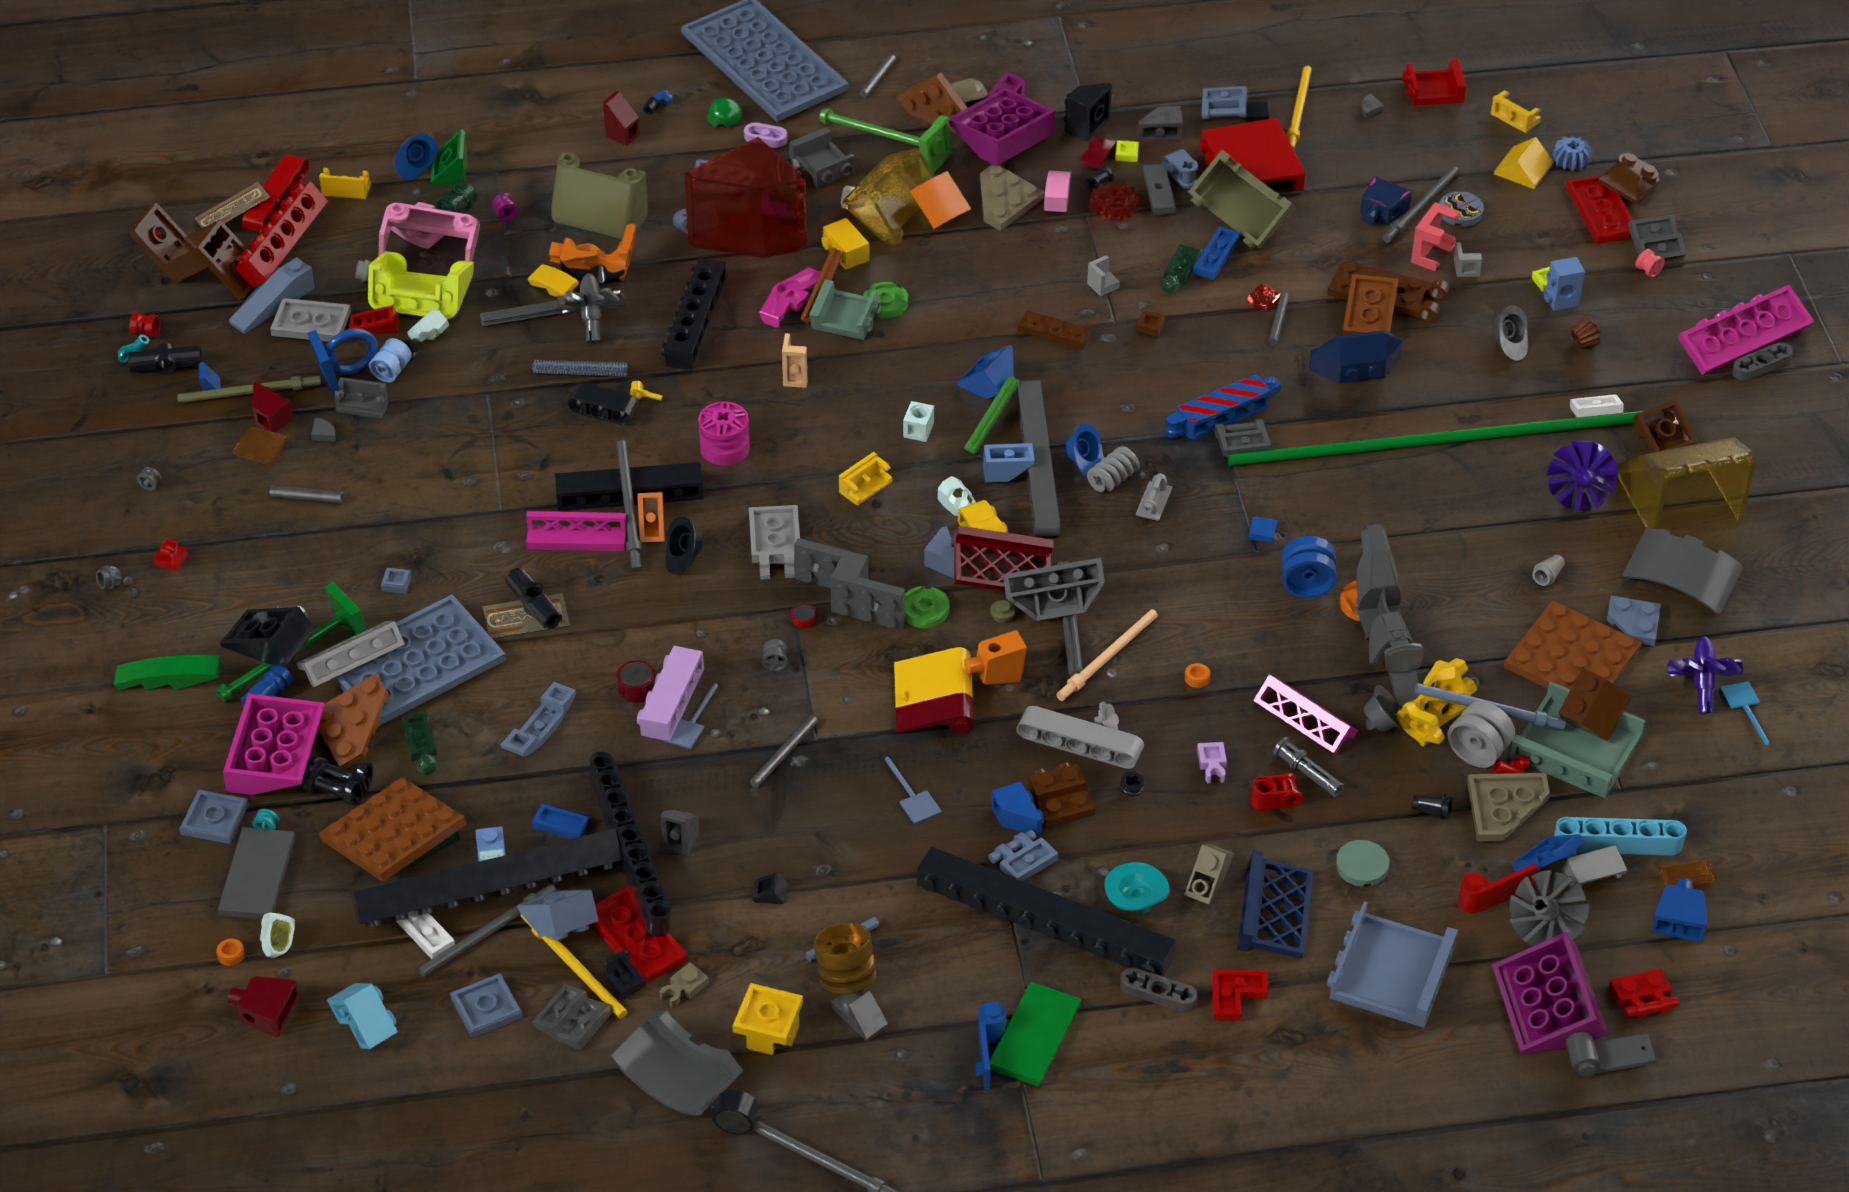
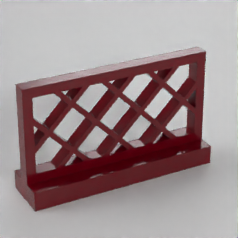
M958 525L951 538V547H954V584L1005 591L1003 573L996 565L1002 561L1010 569L1006 574L1020 572L1019 569L1025 565L1030 570L1037 569L1031 562L1032 560L1044 561V567L1051 566L1053 540ZM961 549L971 550L974 555L967 559L961 553ZM984 553H993L998 559L991 562ZM1007 557H1018L1022 562L1015 566ZM977 558L987 566L981 571L971 563ZM967 567L974 576H961V569ZM991 570L999 579L991 581L984 574Z

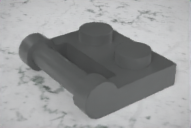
M1263 419L1231 425L1219 423L1214 426L1215 436L1218 438L1223 457H1228V454L1271 450V443Z

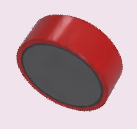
M806 603L794 606L791 611L793 624L801 628L812 626L816 622V609Z

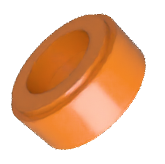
M1200 663L1189 665L1185 670V682L1194 688L1205 687L1210 682V669Z
M226 939L217 946V957L223 965H237L245 957L244 946L237 939Z

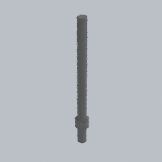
M1452 166L1400 219H1396L1390 225V229L1383 235V240L1389 243L1396 235H1400L1406 229V225L1459 173V169L1456 166Z
M620 440L617 442V451L628 534L626 546L627 553L631 558L632 571L637 572L642 569L640 559L642 546L637 534L627 444L625 440Z
M550 884L536 894L531 893L527 895L520 904L556 892L557 890L553 884ZM513 907L420 966L418 971L421 976H427L521 916L518 907Z
M758 1122L754 1128L756 1133L867 1188L868 1192H898L886 1186L885 1181L877 1177L871 1178L762 1122Z

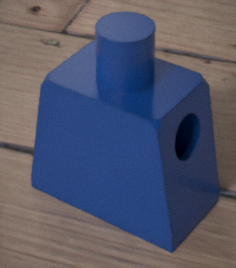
M1679 879L1676 886L1666 885L1655 912L1651 933L1703 942L1707 926L1704 893L1701 890L1692 889L1693 883L1688 879Z

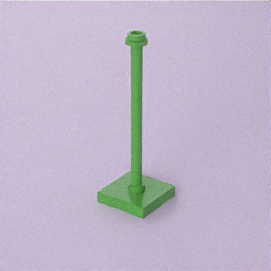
M829 108L823 109L820 112L819 119L825 125H829L832 122L919 146L923 176L931 177L952 154L949 118L940 115L921 137L836 115Z

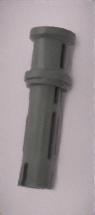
M1284 737L1275 746L1273 756L1282 758L1289 764L1290 769L1294 771L1300 770L1333 797L1341 794L1345 784L1312 761L1307 751L1298 749L1291 743V739Z

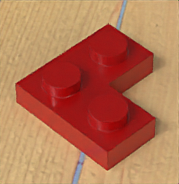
M1212 969L1213 1020L1241 1021V999H1267V970Z

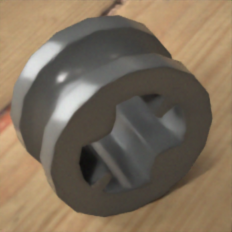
M151 467L143 468L142 472L137 476L138 484L148 491L155 490L162 481L160 473Z

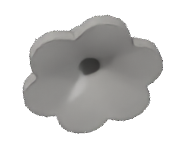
M1101 702L1099 704V716L1094 718L1095 723L1118 730L1119 718L1114 712L1113 706L1110 703Z

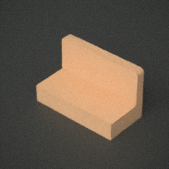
M785 333L782 349L783 386L807 388V347L790 346V334Z

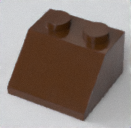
M1582 668L1558 713L1561 719L1566 720L1567 723L1608 742L1632 696L1606 678Z

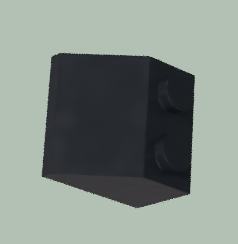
M1102 83L1078 86L1071 93L1067 94L1064 100L1066 105L1064 116L1066 133L1087 142L1110 120L1112 84Z

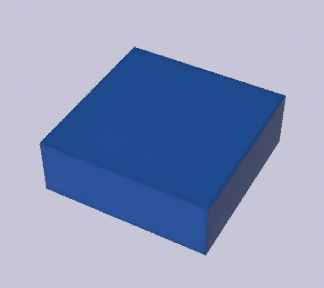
M1253 516L1249 539L1273 543L1277 520Z

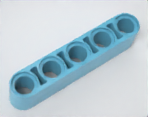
M1563 817L1556 823L1554 836L1580 834L1584 844L1576 849L1577 853H1589L1616 845L1619 854L1672 856L1681 853L1687 829L1683 823L1675 820Z

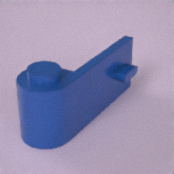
M998 1002L984 1003L979 1008L978 1038L981 1061L975 1062L977 1076L983 1075L984 1090H990V1062L987 1044L1000 1042L1006 1030V1010Z

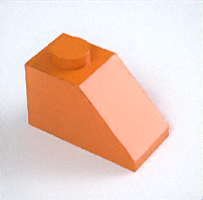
M663 492L638 493L640 541H665Z

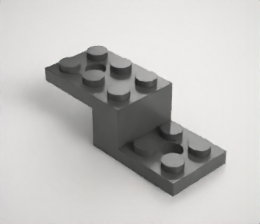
M800 538L796 540L794 544L795 579L830 588L831 612L890 628L903 629L905 625V589L869 580L868 556Z

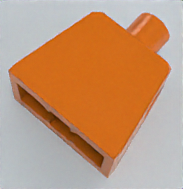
M1016 630L981 641L978 645L977 656L967 658L964 661L966 672L968 674L977 672L982 682L986 685L1021 682L1027 647L1019 632Z

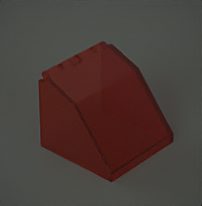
M759 137L684 173L688 243L693 248L767 258L799 252L800 248L808 245L806 180L800 179L802 178V173Z

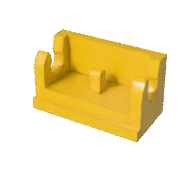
M1503 91L1493 97L1491 114L1511 126L1527 133L1540 123L1541 117L1536 116V114L1540 113V109L1534 108L1530 112L1505 99L1509 95L1507 91Z
M323 168L324 173H320L319 179L321 192L324 196L366 199L371 186L368 171H363V176L356 178L330 176L329 169Z
M872 452L839 475V493L855 505H860L892 483V477L884 471L889 470L890 466L878 457L877 453Z

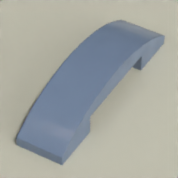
M553 682L541 696L540 707L520 730L515 728L501 743V748L523 757L536 751L548 740L563 720L576 696V690Z

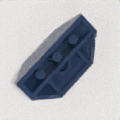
M1385 330L1337 336L1319 348L1311 350L1309 368L1310 371L1337 383L1383 378L1401 359L1403 340Z

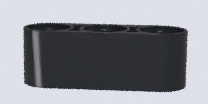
M587 383L578 384L567 403L569 409L576 414L623 426L631 423L640 408L638 399L630 394Z

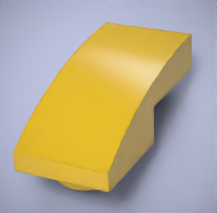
M541 264L528 278L531 286L546 288L550 296L555 297L568 296L566 292H573V289L579 284L578 280L569 274Z

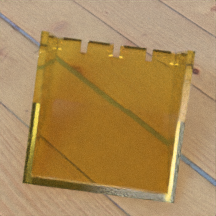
M1732 437L1643 454L1618 463L1619 474L1617 476L1646 528L1658 529L1668 485L1667 479L1685 475V469L1690 474L1702 471L1707 472L1709 470L1737 520H1743L1756 464L1752 458V451L1738 439Z

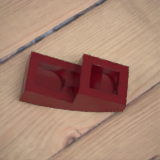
M1096 136L1085 149L1079 164L1098 169L1101 165L1105 166L1108 161V155L1116 149L1117 141Z

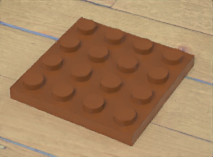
M1552 600L1504 662V668L1547 689L1551 681L1571 690L1582 668L1615 684L1640 651L1642 642Z
M401 777L357 808L351 810L338 821L330 824L319 835L325 844L384 882L467 824L463 815Z

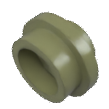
M999 600L991 605L990 613L996 622L1008 623L1015 615V606L1009 601Z

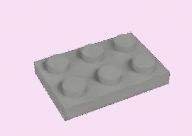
M282 298L270 329L271 336L309 340L307 333L316 330L321 341L329 342L335 335L344 331L351 313L350 305Z

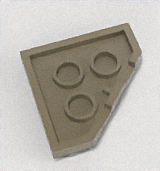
M992 164L980 173L984 222L999 231H1002L1045 198V191L1000 165Z
M1468 774L1467 784L1477 842L1504 841L1548 801L1550 790L1547 774Z

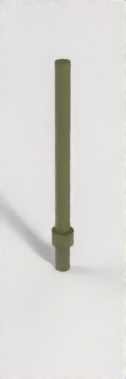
M294 376L289 380L260 384L269 387L272 391L286 389L296 391L303 390L302 387L321 385L320 376L305 378ZM253 384L177 394L178 403L253 394Z

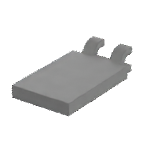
M798 506L749 507L752 563H759L760 579H770V564H784L785 578H795L794 544L800 538Z

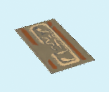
M256 182L195 219L202 228L219 219L226 223L270 196L260 183Z
M563 593L548 595L547 597L562 613V620L557 627L570 625ZM520 600L482 606L488 635L491 638L548 629L543 628L533 615L527 614L524 611L523 603Z

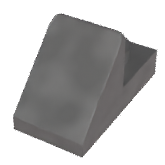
M870 991L862 996L858 992L841 994L831 1001V1008L866 1041H869L888 1027V1023Z

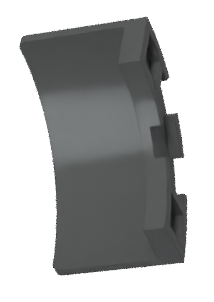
M1645 529L1622 576L1625 579L1647 580L1671 587L1696 599L1715 614H1720L1744 567L1719 549L1716 553L1703 546L1704 541L1695 537L1685 535L1684 538L1671 535V530Z
M667 1010L652 1012L611 1053V1059L639 1088L669 1108L689 1115L702 1114L719 1097V1094L743 1072V1069L728 1049L714 1048L705 1043L698 1046L690 1041L692 1035L683 1029Z

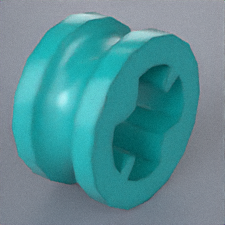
M260 809L252 823L254 828L275 830L280 819L275 812L269 809Z

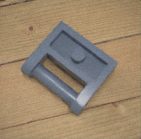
M1247 86L1203 88L1202 120H1209L1211 117H1247Z

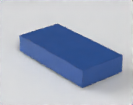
M542 803L531 824L533 829L574 839L585 835L591 824V819L588 816Z

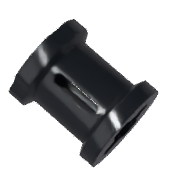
M1101 165L1098 167L1097 172L1085 177L1086 187L1092 193H1098L1103 185L1113 182V172L1109 167Z

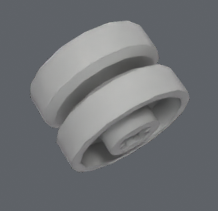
M1474 701L1465 708L1461 716L1450 726L1447 732L1448 741L1452 750L1462 760L1476 767L1487 768L1494 765L1502 752L1512 743L1515 738V727L1507 714L1496 705L1486 701Z

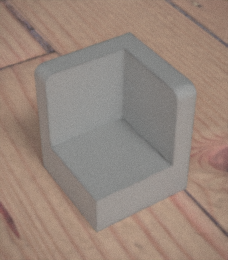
M1456 242L1454 252L1457 277H1480L1482 264L1481 253H1463L1461 242Z
M1103 256L1088 263L1087 284L1100 297L1119 289L1120 281L1109 272L1110 258L1108 256Z

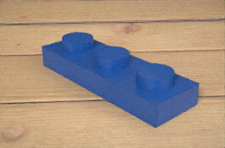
M1219 226L1194 265L1193 274L1215 280L1240 240V232Z

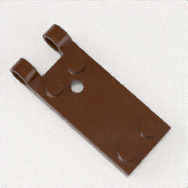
M1342 260L1328 287L1327 295L1348 300L1352 274L1398 279V288L1394 312L1421 318L1426 322H1433L1439 313V306L1434 301H1424V298L1429 296L1434 300H1444L1450 287L1442 279L1429 282Z

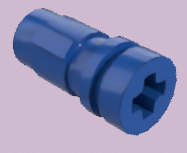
M275 664L263 675V679L251 687L241 698L242 704L245 705L248 694L276 697L277 693H282L285 688H288L294 680L291 673L281 664Z

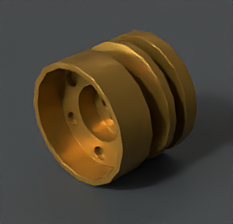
M838 923L824 928L814 938V950L818 962L820 984L825 990L831 993L849 994L864 990L876 979V965L874 964L875 959L872 954L870 932L866 927L857 923Z

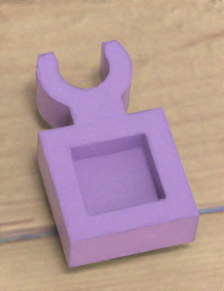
M1197 743L1200 770H1206L1205 781L1211 783V776L1217 775L1220 777L1221 783L1224 782V768H1226L1227 764L1224 743Z

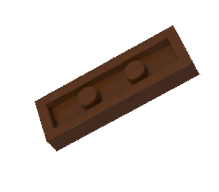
M1028 310L1018 324V332L1081 350L1086 346L1092 332L1091 328Z

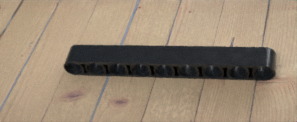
M596 752L590 757L589 778L608 830H616L623 859L620 862L645 928L652 936H664L670 930L671 906L612 755L607 752Z

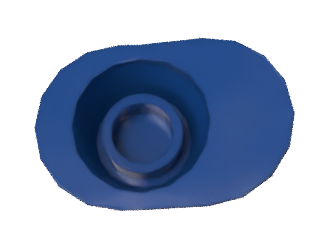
M420 133L403 142L394 160L395 170L402 179H416L435 161L438 154V146L435 139L431 135Z
M1089 423L1077 426L1066 442V453L1069 459L1078 466L1079 470L1086 477L1089 469L1104 458L1100 434Z

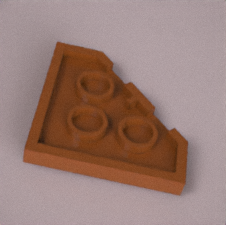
M941 72L907 89L897 97L910 115L932 124L940 115L950 118L967 109V106ZM949 125L950 131L956 133V131Z
M377 673L325 703L318 729L340 768L348 769L365 759L369 750L367 746L371 735L374 736L381 720L380 713L384 704H387L390 697Z

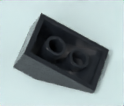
M300 607L247 609L222 639L220 645L223 648L267 664H288L295 658L298 650L308 642L310 635L315 629Z

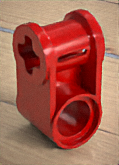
M1285 773L1282 775L1257 777L1253 782L1250 804L1259 811L1298 806L1303 801V795L1297 789L1296 776L1292 773Z

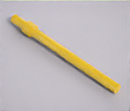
M1304 66L1291 126L1286 134L1293 150L1300 137L1299 126L1312 71L1310 66Z
M521 914V917L532 928V933L539 940L543 939L604 1003L609 1004L612 1012L619 1019L627 1015L628 1011L559 940H552L551 936H539Z

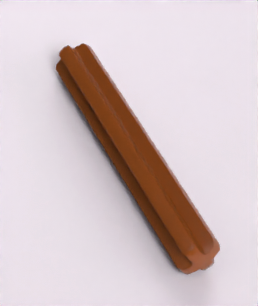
M832 248L801 315V320L807 324H811L809 314L824 280H832L843 255L842 251L836 248Z

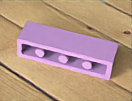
M673 646L670 654L665 656L663 669L655 677V686L647 694L644 709H640L638 712L637 724L640 725L641 736L671 740L704 671L703 651Z

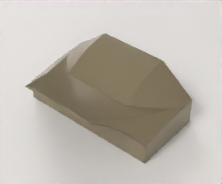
M973 78L950 84L967 108L982 101L988 94L983 84Z

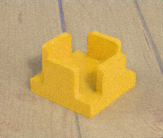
M750 983L733 1023V1033L746 1036L747 1049L773 1055L775 1043L791 1047L799 1029V1012L803 1004V996Z

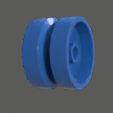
M1303 536L1288 542L1281 553L1282 583L1285 590L1293 596L1312 599L1324 596L1332 591L1337 582L1336 552L1333 545L1326 539L1317 536Z

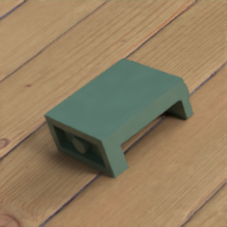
M825 279L809 314L812 329L864 340L867 332L872 330L873 318L880 311L881 300L878 299L877 291L872 290L869 297L835 290L834 281Z

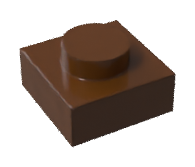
M1143 310L1136 323V331L1158 337L1165 323V315Z

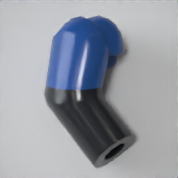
M661 90L648 99L643 107V111L650 115L661 101L663 104L668 105L673 96L667 90Z

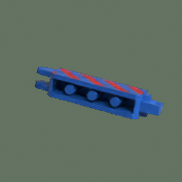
M1255 374L1177 406L1175 413L1167 416L1166 424L1168 427L1165 428V435L1171 439L1185 434L1188 438L1197 439L1214 432L1215 424L1223 423V425H1230L1267 409L1268 398L1280 391L1281 383L1274 376L1261 379Z

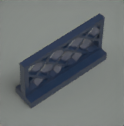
M1253 850L1246 869L1237 950L1247 952L1250 946L1303 958L1313 870L1263 859L1264 852ZM1265 869L1276 871L1279 877L1272 880L1265 873ZM1294 875L1304 877L1305 883L1297 886L1290 877ZM1285 881L1292 890L1283 893L1277 884ZM1269 888L1277 896L1270 901L1263 894V891ZM1295 894L1303 902L1297 907L1288 899ZM1281 901L1289 909V911L1283 914L1274 906ZM1266 909L1275 917L1268 922L1260 914V912ZM1292 915L1301 923L1294 928L1286 920ZM1280 923L1287 932L1278 935L1271 926ZM1266 930L1273 939L1266 941L1257 939L1258 933ZM1292 936L1298 943V948L1288 946L1284 939Z

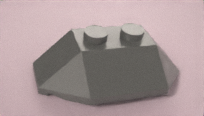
M1102 558L1003 574L1006 599L1036 621L1086 613L1105 584Z

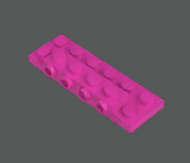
M1787 285L1764 296L1759 294L1747 304L1741 302L1729 312L1723 310L1709 321L1707 318L1703 319L1695 327L1680 333L1677 338L1703 376L1810 327L1814 320L1791 286Z

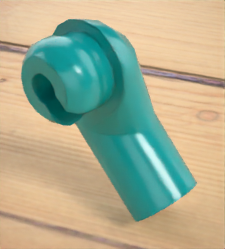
M139 335L134 343L122 346L118 350L119 361L123 363L129 362L128 352L143 351L149 343V338L145 335Z

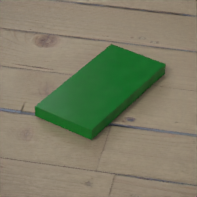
M1030 982L989 1061L990 1070L1040 1087L1081 1006L1082 999Z

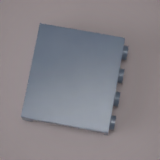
M1364 902L1360 912L1355 911L1351 923V926L1354 927L1353 930H1348L1343 942L1345 950H1339L1335 962L1337 970L1336 972L1332 970L1327 981V986L1331 987L1329 999L1425 1028L1455 949L1458 930L1447 927L1444 937L1367 914L1368 903Z

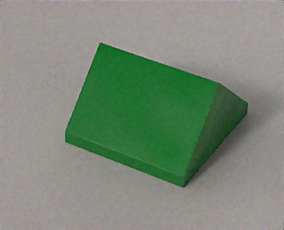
M461 129L438 149V154L432 163L430 183L433 185L466 184L468 155L464 130Z

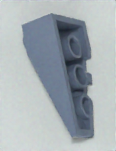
M296 257L276 269L267 281L259 284L229 319V324L246 334L275 315L282 298L298 300L315 289L312 268Z

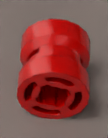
M134 312L130 319V333L134 335L146 334L147 337L153 338L157 337L160 330L159 315L149 314L146 316L141 312Z

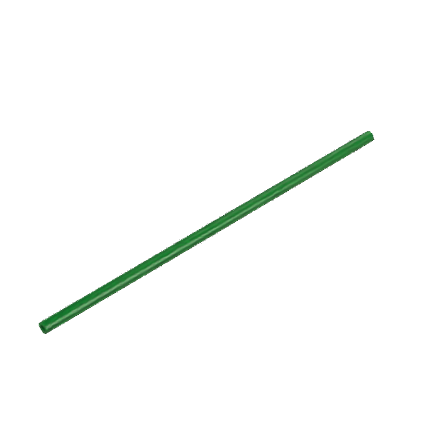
M1643 411L1228 454V465H1246L1634 424L1633 417Z

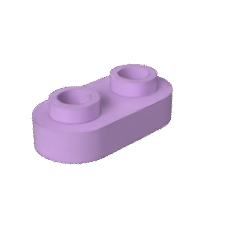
M750 123L744 128V138L752 144L780 148L787 143V131L778 126Z

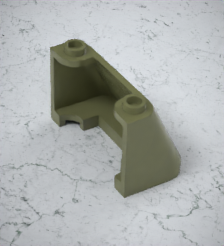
M1224 150L1219 152L1188 191L1192 196L1190 200L1200 209L1203 206L1235 231L1240 232L1244 237L1243 242L1252 249L1255 246L1260 248L1296 211V208L1289 200L1270 189L1244 169L1241 164L1233 160Z
M562 152L556 166L551 205L552 219L557 223L622 239L626 225L636 224V233L648 215L646 172L630 168L620 173L618 178L580 169V159L577 155Z

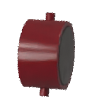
M641 660L624 663L617 672L618 694L628 702L639 703L646 701L648 692L652 691L655 686V669L647 662Z

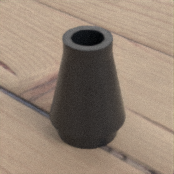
M1446 793L1415 794L1412 802V809L1439 819L1449 818L1453 807V798L1448 797Z

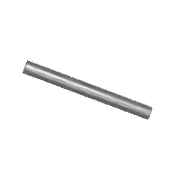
M811 715L750 780V784L753 787L758 788L818 723V719L814 715Z

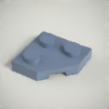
M1611 595L1607 621L1612 626L1616 625L1624 634L1641 641L1643 645L1654 646L1661 604Z

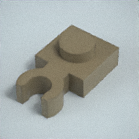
M689 962L670 977V985L661 988L660 999L663 1000L667 996H673L669 1001L670 1007L674 1008L680 1004L682 996H686L690 1000L709 984V977Z

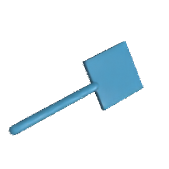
M1743 682L1721 686L1719 689L1730 708L1743 707L1764 744L1769 745V740L1749 708L1751 705L1760 704V700L1750 683Z

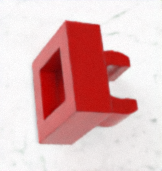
M167 538L166 543H163L154 558L155 566L178 571L188 555L187 547L178 546L176 540Z

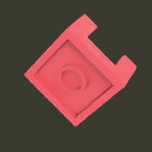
M1436 202L1432 205L1415 228L1411 263L1435 272L1437 271L1440 263L1425 257L1433 246L1448 252L1454 248L1456 238L1444 233V230L1440 229L1441 218L1445 216L1457 221L1460 211Z

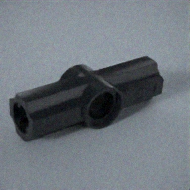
M163 343L159 344L155 350L128 352L130 372L156 370L160 374L167 375L173 373L176 368L199 366L200 362H202L201 347L175 348L171 344Z
M517 567L511 570L508 576L505 577V582L523 603L524 611L527 614L533 615L543 628L551 630L557 627L562 620V613L545 595L543 586L538 582H534L524 569Z

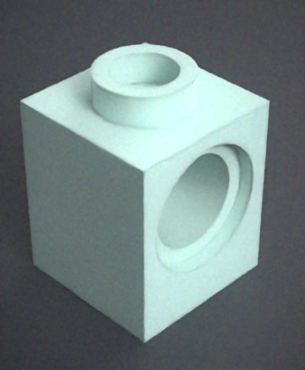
M911 401L903 420L904 438L927 441L934 424L933 405Z

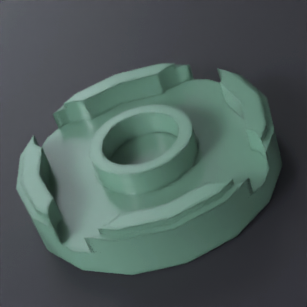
M1368 840L1351 841L1342 846L1337 853V871L1340 877L1355 886L1364 887V884L1376 885L1384 880L1388 874L1389 857L1386 851L1376 843Z

